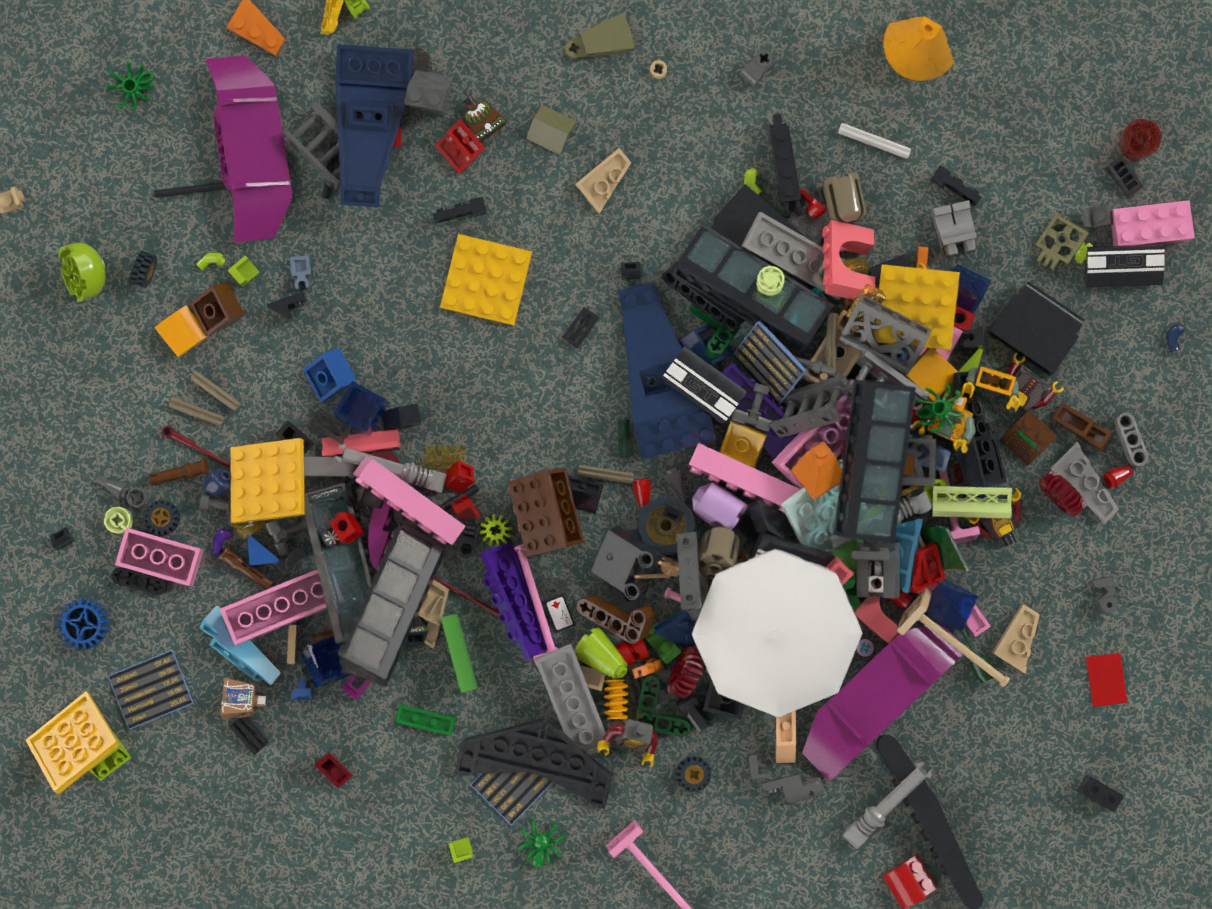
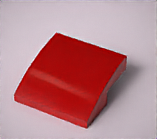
M461 119L435 144L459 174L464 172L486 149Z

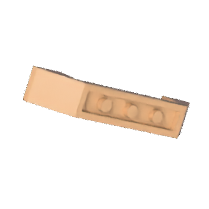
M796 710L781 717H776V763H795Z

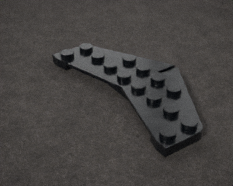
M545 718L468 737L460 745L454 772L456 774L529 772L547 778L586 799L587 803L602 809L606 807L612 782L611 773L549 719L544 736L541 735Z

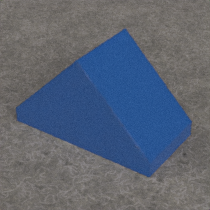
M251 535L248 537L250 566L279 564L282 561Z

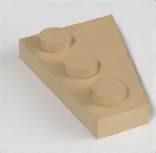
M620 148L575 184L598 214H600L631 164Z
M1021 604L992 653L1026 674V664L1028 657H1030V647L1035 636L1040 614Z

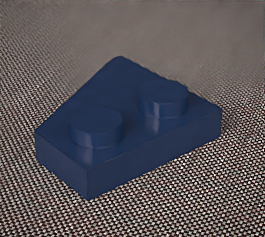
M686 610L653 627L656 634L684 648L696 644L692 636L695 624Z

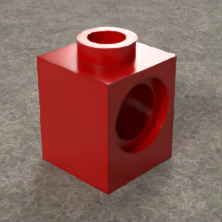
M956 306L955 317H962L964 322L956 323L954 321V327L962 330L961 334L966 336L964 332L971 328L976 315Z
M341 512L330 522L338 539L343 543L350 544L364 533L355 516L351 513ZM345 523L348 524L346 530H344Z

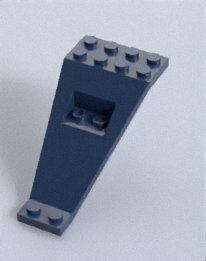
M337 44L335 86L341 174L340 205L380 207L382 181L406 107L404 103L407 87L412 78L414 49ZM358 111L363 113L362 118L356 116ZM376 113H380L382 115L381 120L376 119Z
M655 281L618 290L623 316L632 422L641 458L644 459L695 446L698 443L703 444L716 440L711 416L660 380L682 348L659 301ZM650 378L655 379L653 383H648V380Z

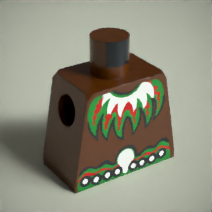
M470 96L463 102L468 109L463 114L469 129L480 142H483L507 124L506 119L485 99L477 103Z

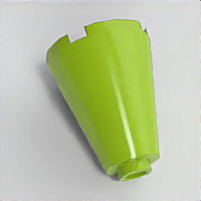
M600 628L590 630L593 633L589 636L585 634L575 648L574 652L577 654V660L614 679L622 678L627 672V663L603 630Z

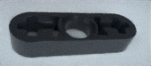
M122 567L114 569L111 574L113 582L118 585L155 595H161L167 590L166 581L156 576ZM121 570L123 575L130 576V572L133 573L130 578V585L127 584L129 581L127 579L118 581L119 578L116 577V574L121 573ZM139 575L143 576L145 580L141 587L136 586L134 583V579ZM149 578H151V583H158L160 581V585L163 588L158 589L156 592L155 587L148 586Z

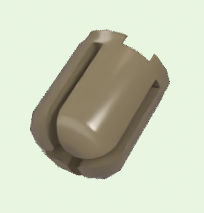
M848 173L849 177L842 176L837 178L836 175L823 180L822 187L830 221L836 220L853 224L865 217L867 211L858 173Z
M714 527L704 533L698 554L699 576L707 580V578L714 580L717 573L736 565L740 540L732 530L724 527Z

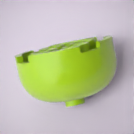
M72 243L62 246L58 257L62 258V268L60 270L71 296L76 295L78 302L97 296L105 284L104 261L96 250L88 244Z

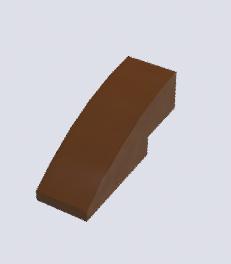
M1064 403L1060 404L1052 417L1059 425L1101 452L1105 450L1113 438L1112 432Z

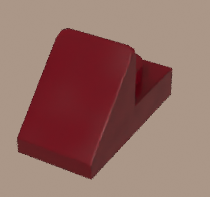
M332 752L326 753L314 764L337 788H340L353 776Z

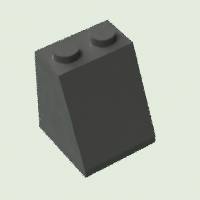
M416 70L408 84L404 104L409 108L446 115L453 77Z

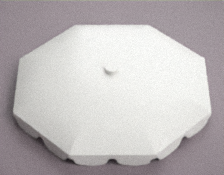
M776 549L762 553L746 562L739 563L717 573L692 633L718 694L776 717H781L837 694L862 635L858 620L837 574L830 569L804 561L795 555Z

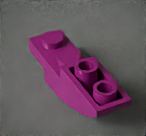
M386 498L382 509L374 507L369 525V554L374 571H376L379 561L384 559L383 555L386 545H390L392 541L390 532L384 531V529L389 528L391 523L389 515L395 509L386 503L388 500Z

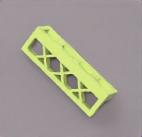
M933 486V516L1011 518L1012 488ZM937 493H946L948 496L938 498ZM966 494L967 497L959 498L957 495ZM979 494H985L987 497L984 499H980L977 496ZM998 495H1008L1007 499L997 498Z

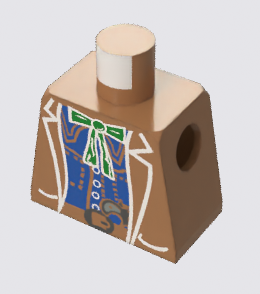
M224 678L221 718L251 717L254 715V707H266L267 696L256 695L255 685Z

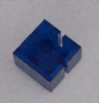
M352 381L333 415L370 436L378 423L376 417L379 416L381 418L389 402L378 394Z
M334 636L306 646L300 654L316 688L328 685L334 680L338 681L351 676L342 671L340 656H338L341 646L336 644ZM351 663L348 670L354 672L357 667Z

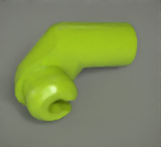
M751 168L744 174V184L759 195L762 190L755 184L758 172L756 169Z
M207 253L196 265L203 271L210 263L222 266L225 263V258L222 257L221 253Z

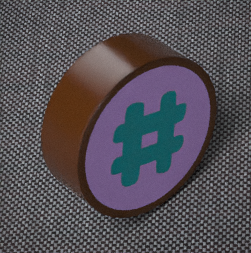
M862 638L859 640L855 651L860 657L866 658L874 653L875 646L870 639Z

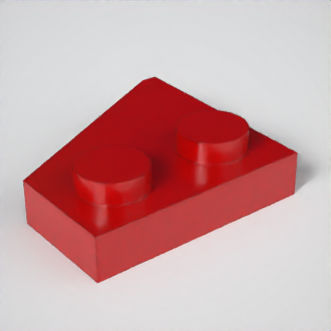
M933 542L916 550L910 591L913 593L946 579L937 544Z

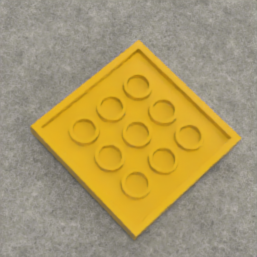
M458 234L440 308L514 326L532 251Z
M882 265L878 303L931 329L932 331L924 347L951 350L960 272ZM876 318V320H875L876 323H875V324H880V323H882L881 320H879V319ZM888 324L881 329H874V336L878 343L891 344L898 342L892 333L893 326ZM900 330L897 331L899 336L905 334ZM915 339L909 345L917 347L920 340Z
M297 438L230 447L231 523L237 524L305 515L303 439Z
M87 691L25 740L53 791L58 795L120 746L92 696Z

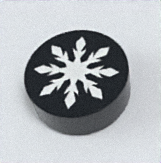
M333 528L326 529L321 535V543L326 548H335L340 543Z

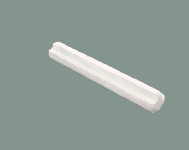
M844 123L840 125L838 130L839 134L905 159L909 157L911 149Z

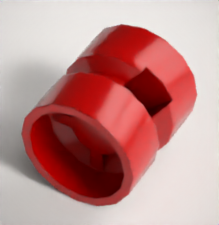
M643 640L633 644L622 641L615 645L617 651L627 663V667L634 664L636 659L641 661L650 657Z

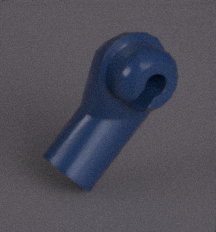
M1181 324L1171 326L1166 335L1170 352L1180 350L1177 339L1185 330Z

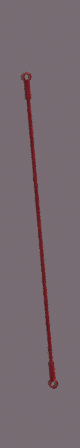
M171 426L163 427L162 434L165 437H171L191 449L194 448L231 469V463L196 445L194 441L174 431ZM167 428L171 429L170 435L165 434ZM316 511L317 516L328 523L333 521L331 518ZM363 539V542L368 544V539ZM395 556L396 558H398V559H400V560H402V561L408 563L409 565H411V566H413V567H415V568H417V569H419V570H422L421 568H419L418 566H416V565L410 563L409 561H407V560H405V559H403V558H401V557ZM435 576L434 580L449 590L493 613V616L499 618V610L497 608L494 609Z

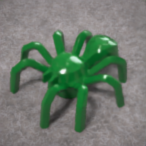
M127 61L126 79L112 71L108 72L110 76L120 79L122 84L116 86L106 84L105 87L110 90L122 88L120 92H123L122 95H126L122 104H116V106L119 108L124 107L131 95L134 106H131L129 109L135 110L138 105L135 94L144 101L151 100V96L145 97L139 90L150 91L155 88L152 82L154 74L151 71H146L142 74L144 67L143 64H140L139 72L131 78L130 61ZM150 84H151L150 87H141V86H139V85H150Z
M948 383L945 384L947 390L942 400H940L938 393L929 388H925V391L934 395L937 401L928 402L917 399L918 403L932 406V408H920L917 410L916 415L922 419H930L934 416L929 422L921 421V425H931L939 417V428L931 429V432H939L944 427L943 418H945L951 428H956V425L952 423L947 415L956 418L965 417L962 413L956 414L951 412L954 410V408H951L954 404H949L961 397L960 391L956 390L957 396L945 401L951 390Z
M535 818L532 819V829L535 837L528 835L524 827H521L522 834L533 842L525 843L518 847L517 850L521 851L526 847L533 846L525 862H529L531 856L537 850L532 859V864L536 869H540L544 864L543 851L548 866H551L548 849L555 852L559 858L562 857V854L550 844L559 843L564 839L565 833L558 839L549 840L557 828V822L554 823L547 836L546 831L542 834V830L538 834Z

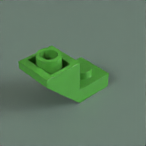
M654 619L649 634L645 639L662 660L668 664L681 651L674 642L656 634L653 627L658 625V623Z

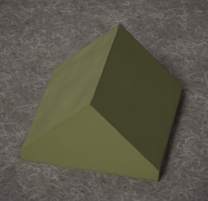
M542 105L533 118L526 139L560 155L577 121Z

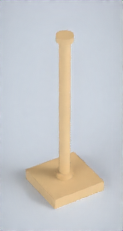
M925 588L902 613L897 632L904 635L916 621H921L999 681L1000 685L1004 687L1010 680L1008 676L1002 675L924 615L932 592Z

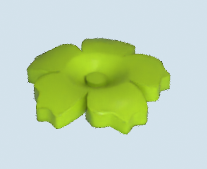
M1085 242L1082 244L1075 255V260L1078 264H1082L1084 260L1086 261L1087 247H1093V245L1090 243L1085 245Z

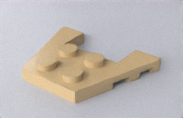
M412 572L387 592V594L407 603L419 576ZM433 580L418 614L429 622L426 626L429 631L424 643L432 648L435 647L441 617H443L449 589L436 580ZM381 597L378 602L382 601L384 612L381 614L383 617H386L394 603Z

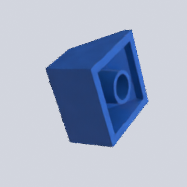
M340 348L323 353L303 369L320 403L348 389L357 382Z

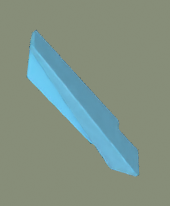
M219 606L214 607L204 618L199 628L213 637L210 643L211 647L254 681L260 682L264 679L271 685L278 678L280 671L251 640L237 646L234 645Z

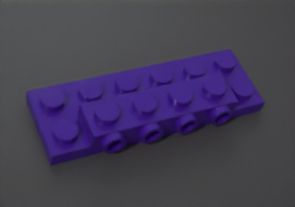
M731 363L722 374L747 391L735 408L746 412L747 409L751 410L756 395L753 389L757 382L752 377L748 379ZM768 393V395H763L758 412L762 413V418L772 420V422L783 418L786 410L780 404L775 405L771 401V395ZM745 423V425L756 429L755 425ZM771 427L768 432L756 429L767 434L763 448L774 459L799 434L796 433L779 438Z
M512 542L481 553L480 556L487 570L483 574V583L490 589L492 594L491 601L499 610V620L506 626L508 640L512 641L513 645L519 644L526 661L534 656L545 653L548 649L520 560Z

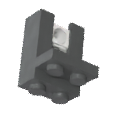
M869 540L857 542V550L852 551V559H857V597H900V543ZM873 560H874V562H875L876 560H878V561H883V563H882V562H876V563L874 564V568H873ZM876 578H879L882 582L880 589L875 586Z

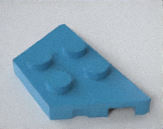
M923 519L898 524L896 527L894 542L900 543V588L905 593L910 591Z

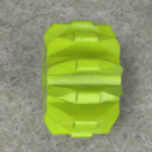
M493 514V521H490L488 517L485 518L489 523L488 525L481 523V526L486 528V530H481L480 534H487L482 540L485 542L491 538L489 546H492L494 540H496V546H500V539L506 544L507 541L503 538L504 536L511 538V535L506 533V531H511L512 527H505L510 521L507 519L502 523L503 515H500L497 521L496 515ZM498 525L500 526L499 530H501V533H497L494 536L492 535L493 531H491V528H495Z

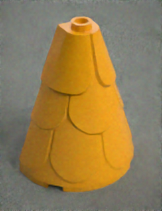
M925 16L889 23L885 31L883 47L887 61L901 76L915 81L931 80L943 75L954 63L951 49L947 43V37L942 26Z

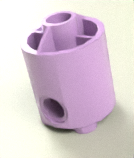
M714 481L700 486L692 498L693 514L712 527H724L730 530L734 528L748 506Z

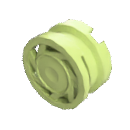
M775 266L764 267L757 277L758 290L767 296H774L781 292L784 284L783 272Z
M112 507L105 513L104 525L110 532L123 534L126 528L132 527L133 516L127 509Z

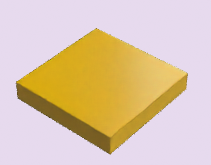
M731 420L719 453L755 468L767 434Z

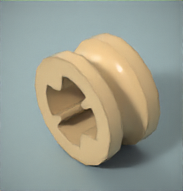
M661 60L654 61L650 66V73L654 78L661 79L667 73V66ZM655 66L663 67L661 74L654 72Z

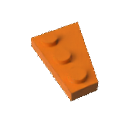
M250 0L241 1L226 27L228 30L277 56L286 41Z

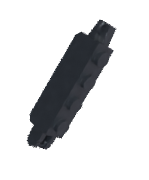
M773 114V125L769 126V139L780 204L783 206L786 219L790 218L791 215L788 205L795 204L797 217L802 216L801 194L789 125L787 123L782 124L781 114Z

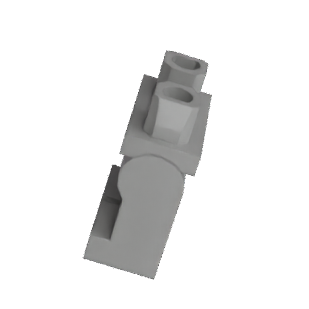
M969 200L952 204L951 207L947 205L934 208L931 211L941 249L944 248L947 257L958 254L956 245L963 244L965 253L975 251V239L977 236L971 217Z

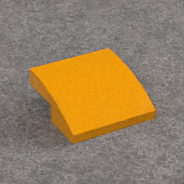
M187 305L154 327L179 358L207 338L198 319Z
M927 348L915 361L909 374L904 375L924 391L925 388H929L940 396L946 389L945 384L948 383L950 385L953 381L954 373L958 371L934 348ZM927 392L929 394L928 398L935 402L937 400L936 397Z

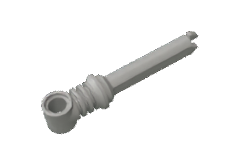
M346 444L338 446V448L344 449L342 458L335 456L339 463L343 460L360 465L367 455L394 475L400 477L407 484H413L414 482V485L417 486L419 484L420 487L423 485V488L439 493L443 491L447 474L431 469L427 471L426 468L422 470V467L418 468L414 462L405 463L404 465L346 448Z
M924 488L911 491L907 494L906 500L902 498V502L900 501L897 524L901 523L904 516L908 518V514L912 516V513L919 515L932 508ZM883 511L859 522L856 532L868 533L871 520H882ZM826 534L823 542L831 541L833 546L827 548V550L832 552L835 548L854 539L837 535L828 536Z
M924 762L916 763L917 768L877 806L867 807L865 813L843 832L842 836L855 849L859 848L876 828L884 826L885 816L926 777L931 778L932 770L926 773L921 768Z

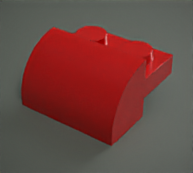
M918 854L882 875L901 909L920 902L937 889L935 882Z

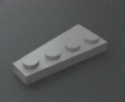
M1078 442L1049 469L1062 475L1063 478L1071 483L1085 500L1086 506L1103 523H1106L1119 510L1109 492L1101 483L1098 474L1095 473L1090 465V461L1082 452Z

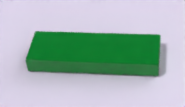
M399 704L395 723L451 737L456 717Z

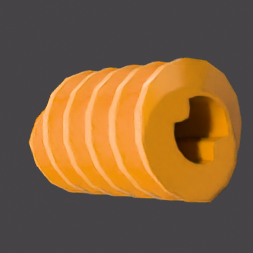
M604 680V683L609 684V687L604 688V691L609 692L608 695L604 696V699L609 700V702L604 704L605 707L609 708V710L603 712V714L609 716L606 719L628 718L627 715L622 714V712L628 711V708L623 706V704L628 703V700L623 698L628 695V692L623 691L624 688L628 687V684L623 683L625 680Z

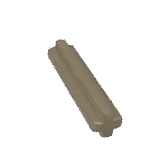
M829 313L825 365L835 368L839 315Z
M195 371L190 379L233 411L240 407V402L199 372Z
M172 398L169 402L170 408L221 426L224 422L223 416L175 398Z
M579 465L577 471L579 476L630 484L633 483L634 479L633 473Z

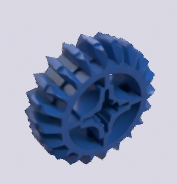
M79 598V604L76 600H72V606L69 604L65 605L68 611H60L64 617L57 618L58 621H62V625H57V628H63V631L58 633L59 636L66 635L62 641L67 642L70 640L68 646L73 647L75 645L76 650H80L81 646L83 650H88V644L91 648H95V642L97 644L102 643L99 637H107L102 632L109 631L110 629L104 627V624L110 623V620H104L108 613L101 614L104 606L97 608L99 603L97 601L91 605L92 600L89 598L86 602L84 598ZM84 608L79 618H71L75 611ZM90 610L96 615L98 624L91 621ZM85 619V622H87L88 625L92 626L81 628L82 626L75 622L84 621ZM69 624L76 627L77 638L71 633ZM88 630H96L91 638L83 640Z

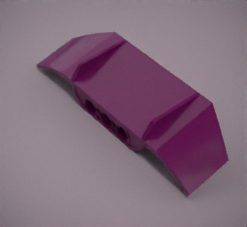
M246 56L206 59L205 62L214 83L218 102L214 112V128L222 180L226 189L231 191L233 199V241L243 242L274 238L293 197L275 85Z
M937 622V623H936V624L939 625L941 628H943L946 632H948L950 635H952L954 638H956V637L944 626V624H943L942 622ZM926 625L910 629L904 635L899 634L817 711L802 753L830 782L964 654Z

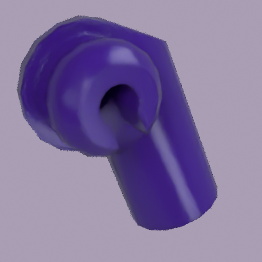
M222 528L214 535L213 554H222V543L232 537L230 529Z

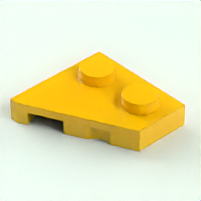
M326 0L320 34L329 35L336 30L337 19L344 0Z

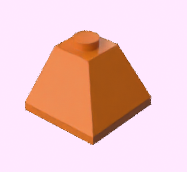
M824 441L807 451L791 469L813 500L839 485L841 481L842 469L835 455Z

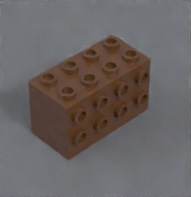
M566 468L547 470L508 481L509 494L512 496L514 504L513 511L517 516L518 530L522 536L523 550L527 557L584 543Z

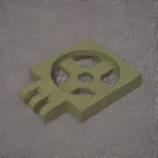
M1055 214L1035 244V247L1042 251L1036 262L1040 264L1046 258L1043 263L1044 267L1053 262L1049 268L1051 271H1054L1059 262L1068 266L1088 237L1089 232ZM1058 225H1066L1064 230L1060 232L1052 229ZM1073 229L1078 234V243L1072 241L1069 237ZM1046 236L1051 237L1055 241L1051 249L1046 246ZM1060 236H1064L1066 238V241L1064 243H1060L1058 241V238ZM1066 246L1072 250L1068 255L1061 256L1058 254L1061 247Z

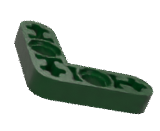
M691 303L689 309L692 314L718 329L708 342L705 354L711 359H719L737 335L740 327L733 332L729 331ZM718 336H725L727 341L721 340ZM715 345H717L718 349L715 351L712 350L714 349Z
M656 674L646 675L641 687L635 721L641 722L639 718L647 716V720L651 721H646L645 724L652 725L653 717H656L652 731L680 737L688 735L690 732V722L687 718L655 712L660 679ZM650 679H653L654 683H656L653 684L652 693L648 692L649 683H646L650 682ZM645 697H651L653 704L646 706L642 700ZM660 719H666L669 724L667 727L661 728L657 722ZM672 721H674V725H677L673 726V730L671 729ZM681 723H684L685 727H687L683 731H680L678 727Z

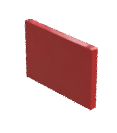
M1113 653L1086 657L1093 707L1127 703L1121 654Z

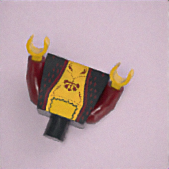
M1015 488V494L1012 495L1011 518L965 517L972 527H979L980 536L992 540L1001 537L1006 547L1016 542L1011 531L1018 528V524L1021 521V493L1017 488Z

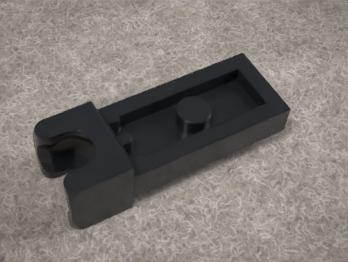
M939 165L930 181L940 188L944 185L976 206L982 197L979 195V191L973 187H966L961 179L956 176L951 177V172Z
M483 197L469 200L470 204H465V202L458 203L452 209L447 210L445 207L436 210V213L433 214L435 223L438 224L471 214L474 217L487 214Z

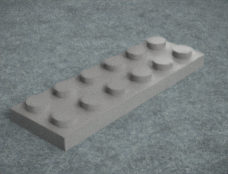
M758 212L741 247L808 285L819 288L826 294L825 285H823V277L825 275V269H823V247L762 212ZM840 258L847 268L853 266L851 263ZM826 294L835 300L840 299L839 296Z
M572 644L535 657L536 664L563 732L589 755L597 753V743L604 740L603 737L606 732Z

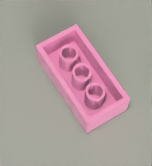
M1190 200L1112 210L1113 224L1111 225L1114 246L1173 244L1190 242L1195 238Z
M126 528L115 565L193 587L204 549Z

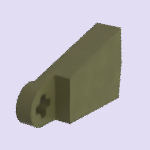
M624 13L580 33V36L569 40L565 45V53L571 59L634 51L631 29ZM574 44L575 47L580 48L576 54L573 51H569Z

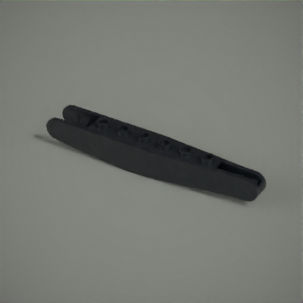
M886 734L878 737L876 741L877 750L894 778L891 781L896 788L916 767L895 737ZM923 780L902 802L906 808L910 807L912 820L915 824L920 825L922 838L925 842L928 841L932 848L929 850L934 859H939L941 863L939 868L944 876L948 875L963 904L969 909H979L983 904V896L977 887L936 796L925 780Z

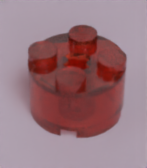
M1144 119L1134 120L1121 132L1119 147L1122 153L1130 160H1145L1158 150L1162 139L1161 131L1157 124Z

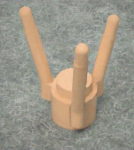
M662 555L664 562L660 561L658 564L661 565L663 574L635 575L634 578L669 579L671 576L677 577L679 575V563L673 561L672 558Z

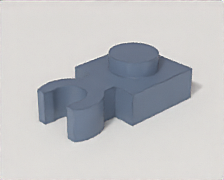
M310 256L290 257L292 277H297L295 288L299 290V284L305 282L306 288L309 289L310 283L306 276L311 275Z

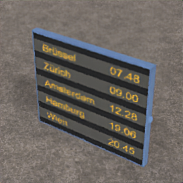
M761 321L756 323L732 355L758 384L770 388L768 393L777 405L783 402L807 371Z
M173 650L108 676L117 698V704L120 706L129 730L194 704L184 679L185 676L181 672Z
M529 772L481 773L470 786L512 826L553 782L541 775Z

